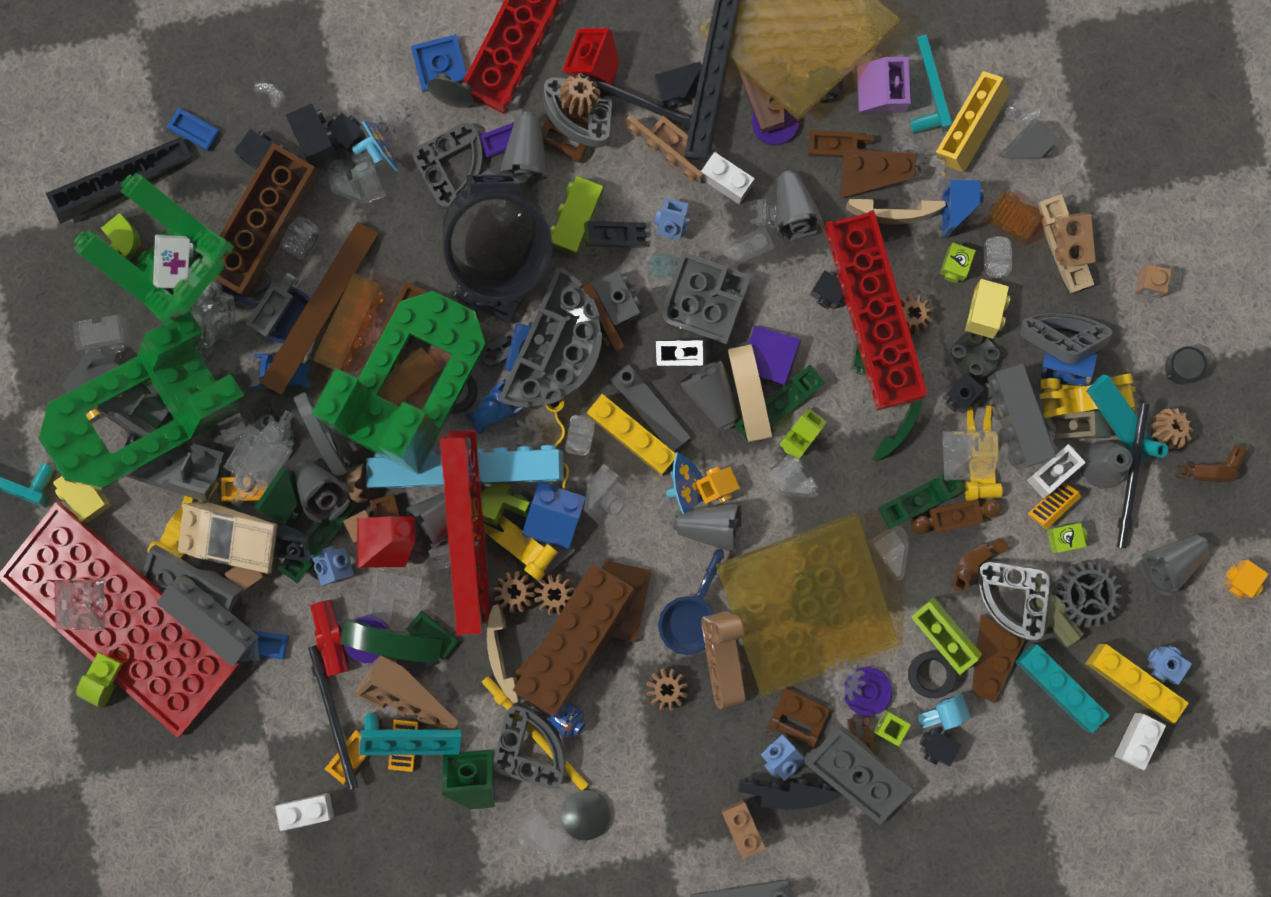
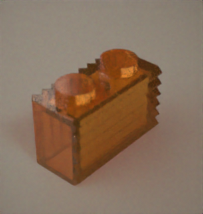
M1002 191L984 220L1020 243L1025 244L1041 222L1043 215L1039 214L1040 211L1035 206L1020 202V198L1016 194Z

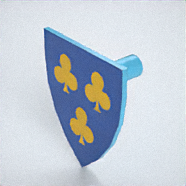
M363 121L362 123L370 137L353 146L354 153L358 156L368 150L375 164L384 160L383 155L397 172L398 167L393 153L377 123Z
M677 452L675 454L673 470L670 472L674 488L667 489L666 494L668 498H677L681 512L684 514L703 501L696 485V481L702 479L703 476L693 462Z

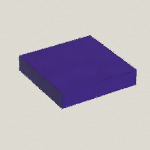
M754 326L748 345H752L759 378L786 386L801 340Z

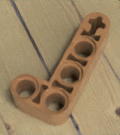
M728 611L703 617L701 623L715 703L719 709L742 704L745 702V693L736 639L742 638L744 635L742 622L738 616Z

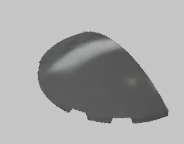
M557 267L532 327L498 399L499 402L516 407L545 406L555 403L579 388L596 364L602 340L599 322L600 315L597 306L589 294H585L582 288L583 284L575 276L560 267Z

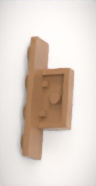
M631 115L627 117V129L631 134L647 141L646 145L651 150L661 152L665 156L664 159L671 166L675 167L677 165L681 168L683 175L692 182L695 180L698 183L702 182L704 174L688 162L690 159H685L684 157L688 138L687 134L664 116L661 117L651 130H648Z

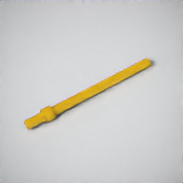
M489 676L481 682L492 693L493 699L498 705L502 704L508 710L514 704ZM516 710L515 713H512V715L515 716L517 722L520 718H523L522 716H520L519 710ZM528 721L526 731L553 760L548 741ZM566 760L565 774L583 791L589 784Z

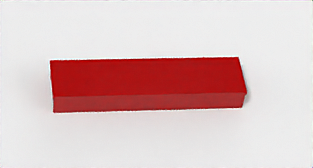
M504 0L462 82L473 88L471 94L473 100L505 114L562 0Z
M874 210L850 218L827 222L824 230L876 410L880 411L924 399L928 393Z
M451 430L440 438L456 634L460 636L461 634L482 633L483 623L489 621L491 604L476 430ZM467 436H468V437L470 438V440H471V446H470V448H467V444H466V437H467Z

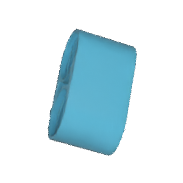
M962 693L954 695V698L941 700L935 705L936 709L919 714V725L922 728H927L942 723L944 730L965 723L971 715Z

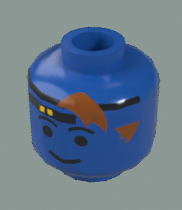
M571 702L560 719L550 714L547 717L550 725L564 738H570L574 734L578 736L585 727L583 722L584 712Z

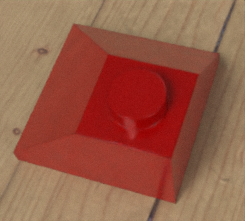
M609 28L578 29L562 72L574 77L582 72L612 84L619 66L612 30Z
M415 517L357 518V568L406 567L415 543Z

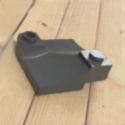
M682 251L663 306V319L669 325L727 344L752 276ZM678 310L679 316L672 318L670 315L671 311Z

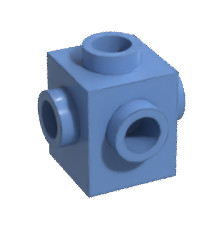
M665 198L662 210H657L654 224L658 225L657 235L664 236L667 239L680 240L682 231L687 232L690 218L686 217L689 203Z
M335 546L327 547L320 550L321 555L312 558L321 586L354 576L346 547L335 549Z
M1169 645V647L1155 648L1148 657L1150 662L1146 667L1153 671L1151 675L1163 683L1166 680L1171 684L1179 685L1192 663L1181 657L1183 654L1181 651Z
M783 735L773 744L769 745L761 754L767 761L764 767L773 776L778 774L784 781L794 774L805 762L803 756Z

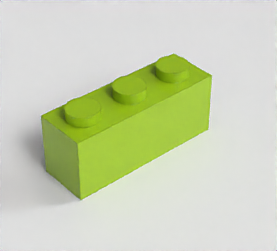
M576 176L574 183L569 182L565 195L568 196L565 204H560L556 217H559L557 225H552L550 228L553 248L576 257L578 256L585 239L584 222L592 221L603 194V186Z
M934 597L911 616L959 675L980 659L982 653Z

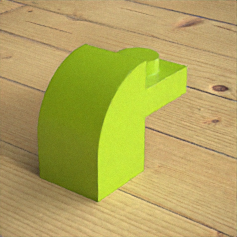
M119 213L101 228L113 242L110 246L128 260H131L140 248L141 242L137 230L127 218Z
M807 407L779 445L783 447L788 455L795 456L799 460L827 421Z
M497 483L482 491L484 522L497 526L505 509L526 518L528 517L530 504L527 502V498L519 494L512 496L510 484Z
M98 653L87 674L82 676L76 695L98 708H104L116 687L113 681L122 663L103 653Z

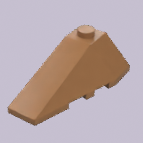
M379 656L372 663L354 693L355 696L382 709L385 704L393 706L398 710L397 714L404 717L405 715H418L417 719L419 722L440 730H452L458 724V721L409 672L396 664V661L390 657Z

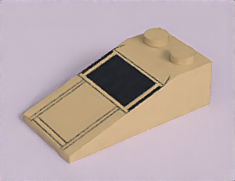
M210 502L184 503L178 551L196 558L263 573H271L277 524Z

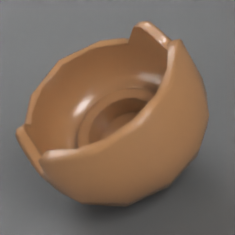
M361 463L348 469L349 473L344 475L342 479L350 490L348 497L358 503L366 502L369 499V490L371 489L366 486V464Z

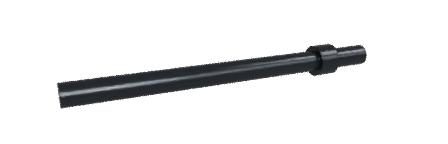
M582 72L579 73L581 78L584 79L589 76ZM589 76V82L596 81L597 88L600 91L681 124L682 128L689 130L691 115L686 114L685 116Z
M1140 403L1131 454L1132 464L1128 472L1122 515L1118 518L1117 524L1119 534L1116 547L1127 548L1129 530H1132L1134 520L1131 517L1150 407L1148 403Z
M314 645L308 648L313 664L311 670L313 677L317 678L348 789L353 790L358 788L357 780L326 677L325 663H322L318 647Z

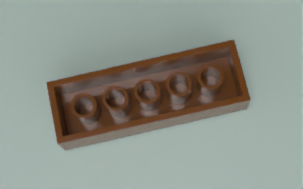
M272 143L219 235L234 247L229 255L224 254L222 260L225 262V265L215 278L217 281L241 295L251 296L322 172Z
M592 563L512 691L553 717L560 719L637 596V591Z

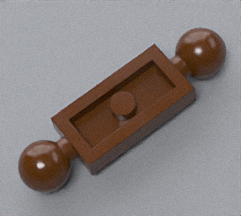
M978 499L931 509L929 510V518L925 515L915 516L911 521V528L918 534L926 533L930 527H933L934 534L984 523L983 515L988 518H996L1000 515L1002 508L1001 504L995 499L986 500L982 506H979Z

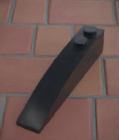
M179 137L45 194L61 224L125 196L120 192L123 189L121 184L130 174L134 176L137 173L149 182H152L192 159V156L182 137Z

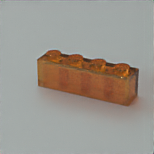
M353 273L313 361L333 371L335 369L342 372L350 370L354 362L352 357L354 350L361 347L364 340L362 333L365 327H370L374 319L373 309L375 305L379 306L383 300V287L379 283Z
M422 347L418 350L416 348L411 350L405 356L406 360L403 363L395 365L379 395L380 398L400 407L403 402H408L432 382L435 375L441 370Z

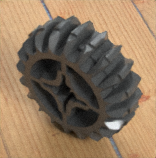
M1089 561L1086 562L1085 566L1082 562L1077 563L1076 568L1069 566V574L1061 573V577L1065 582H1056V585L1062 587V590H1056L1054 594L1062 596L1060 603H1064L1066 606L1064 613L1069 612L1068 618L1070 620L1075 618L1074 622L1077 626H1080L1083 622L1085 628H1090L1091 624L1094 627H1099L1100 620L1103 623L1109 622L1107 615L1111 617L1116 616L1112 608L1121 607L1115 601L1123 597L1122 594H1116V590L1121 589L1122 586L1120 584H1113L1117 580V576L1108 577L1111 570L1106 568L1102 571V564L1100 563L1093 566V563ZM1084 574L1096 577L1089 585L1076 580ZM1103 585L1106 590V601L1100 595ZM1071 588L1077 593V600L1074 604L1071 600ZM1085 590L1092 591V599L1085 598ZM1089 604L1101 609L1092 615L1080 612L1082 608H1086Z

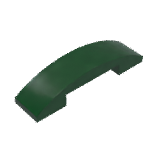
M808 365L793 377L786 386L780 388L765 401L770 428L825 384L811 365ZM742 418L734 426L747 440L744 421Z
M923 399L911 403L894 438L883 437L872 460L878 461L885 457L904 440L916 421Z
M953 469L878 507L890 530L966 491V488L956 469Z
M350 500L348 507L337 518L333 520L327 518L321 520L322 522H315L306 534L311 558L309 561L285 558L277 570L298 584L314 566L312 558L321 555L320 550L330 546L345 525L343 521L350 518L357 504Z
M346 619L340 644L391 658L438 663L443 638L419 634L418 636L370 626V623Z

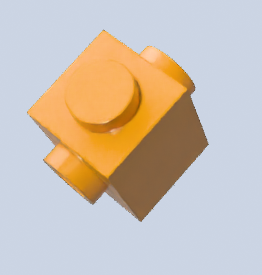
M719 466L706 472V477L696 481L705 504L717 499L720 503L733 498L731 493L740 489L731 467L722 470Z
M1240 560L1237 566L1233 565L1227 571L1225 577L1228 579L1224 585L1230 588L1228 592L1238 599L1253 598L1262 591V583L1268 576V573L1249 560Z

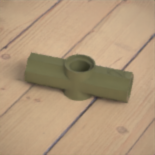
M1037 576L1034 580L1038 581V589L1036 591L1032 590V593L1040 592L1041 584H1043L1042 580ZM1021 589L1022 593L1026 596V590ZM1051 593L1047 627H1050L1062 644L1068 647L1078 641L1084 634L1075 622L1068 618L1069 615L1064 613L1066 609L1064 603H1060L1061 600ZM1036 597L1031 600L1035 610L1041 611L1043 609L1044 603L1040 598Z

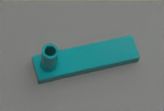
M926 34L917 37V45L936 112L911 119L910 125L913 134L941 126L942 132H946L952 125Z
M1102 374L1086 392L1125 448L1132 454L1137 416L1110 377ZM1146 431L1140 463L1149 455L1159 458L1165 457L1168 453V446L1164 443L1153 441Z
M41 463L29 488L0 477V490L46 508L49 498L43 493L55 468Z
M368 713L364 716V730L360 731L359 755H459L461 730H379V716L375 713Z

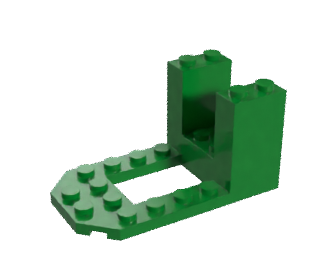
M137 173L134 176L130 174L122 182L121 186L123 189L120 192L167 228L165 232L160 231L157 235L186 236L190 239L189 243H193V257L189 258V264L198 253L204 258L202 260L198 259L193 263L189 270L191 272L185 280L181 279L173 289L175 293L171 295L168 292L169 288H160L153 284L155 244L149 251L146 249L142 252L137 260L139 262L137 266L91 230H88L86 233L82 231L74 240L76 244L74 249L84 259L141 301L160 321L169 326L176 319L174 315L178 312L183 315L189 311L218 276L225 265V262L222 260L224 254L229 255L234 246L203 226L144 177Z
M434 291L400 301L359 378L356 379L335 369L311 414L333 432L418 474L487 346L476 312ZM411 336L452 355L422 411L405 402L398 407L379 397Z
M190 310L176 317L175 321L169 326L162 324L145 333L137 357L48 403L38 439L65 481L75 484L80 483L102 490L232 417L244 394L231 374L217 382L196 351L203 330ZM150 380L175 420L111 454L87 418L86 413Z

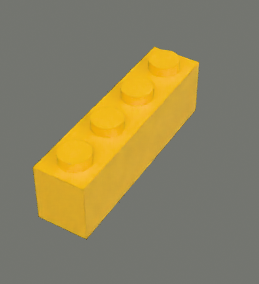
M982 72L936 151L943 165L963 173L965 172L1011 93L1003 77Z
M603 394L587 411L589 418L659 475L663 476L673 464L676 453Z
M1098 644L1085 663L1166 722L1175 723L1188 705L1187 701L1107 644Z

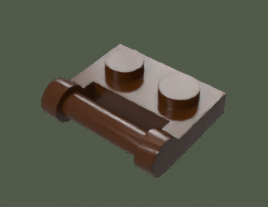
M558 106L570 121L587 130V118L576 113L570 114L569 110ZM548 116L541 129L544 145L573 158V161L580 163L587 145L579 143L577 149L549 137L550 131H553L570 139L552 123Z
M784 688L767 729L773 732L777 730L805 743V747L813 749L830 709ZM784 714L811 727L810 735L779 721L781 715Z

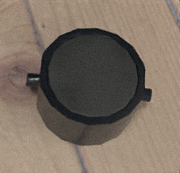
M1192 346L1182 347L1172 352L1165 362L1167 378L1180 385L1190 384L1200 379L1205 374L1207 368V360L1204 353Z

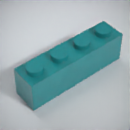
M1031 644L1015 660V663L1085 732L1093 733L1110 716L1039 645Z

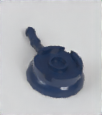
M216 284L218 287L217 296L254 309L260 303L234 290H229ZM294 288L289 293L294 299L269 336L270 339L277 343H284L310 300L306 293L297 288Z
M722 549L714 551L710 564L705 570L706 573L697 596L676 598L668 603L660 613L658 622L660 637L664 644L675 653L692 655L706 649L701 621L703 617L713 615L714 613L703 598L714 576L717 575L716 572L722 559H724Z

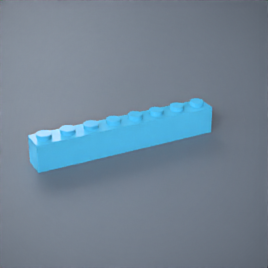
M554 445L541 446V450H532V447L528 446L517 447V451L508 452V448H493V452L484 453V449H478L481 485L564 481L563 451L556 449ZM430 451L421 470L416 474L376 453L374 458H366V486L371 489L444 486L441 455H436V451Z

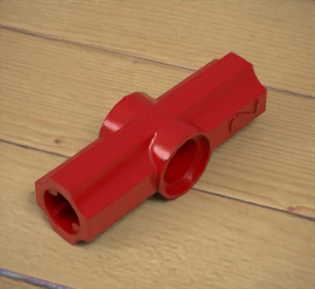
M332 600L310 605L316 631H314L315 641L318 650L322 652L328 677L350 671L344 645L340 644V632H342V629L337 624Z

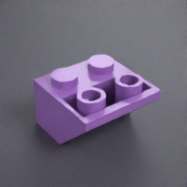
M884 57L857 66L859 113L907 111L910 105L909 57Z

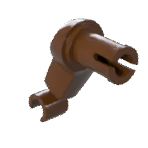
M1234 445L1225 463L1217 465L1195 464V468H1190L1188 464L1182 463L1176 467H1183L1186 470L1185 475L1177 474L1175 476L1183 479L1189 475H1194V480L1223 483L1235 481L1240 476L1238 469L1249 452L1244 448L1240 450V446Z
M997 538L989 546L983 543L965 552L955 571L954 588L957 591H963V589L967 590L969 586L974 585L979 576L980 566L993 557L991 552L995 550L1000 555L1009 545L1003 539Z

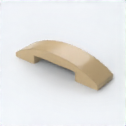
M1062 194L1039 202L1040 216L1047 241L1070 293L1094 285L1087 264L1066 267L1059 265V262L1056 260L1055 248L1057 247V238L1053 234L1055 217L1069 215ZM1069 224L1068 232L1069 234H1072V230ZM1076 246L1070 251L1072 258L1077 255L1078 250Z
M849 199L846 210L856 216L874 210L878 223L893 225L909 224L937 215L944 209L945 201L921 200L918 210L873 209V199Z
M752 345L728 349L748 443L772 438Z
M501 604L493 605L487 628L489 660L501 689L513 703L521 701V696L512 691L518 682L517 676L511 678L506 676L497 630L507 628Z

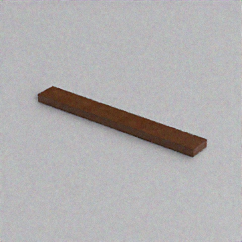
M357 221L259 383L261 386L282 396L378 236L377 232Z

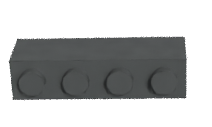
M184 574L168 585L156 603L232 667L248 654L259 638L249 627L245 626L230 611L221 606L212 596L204 592Z

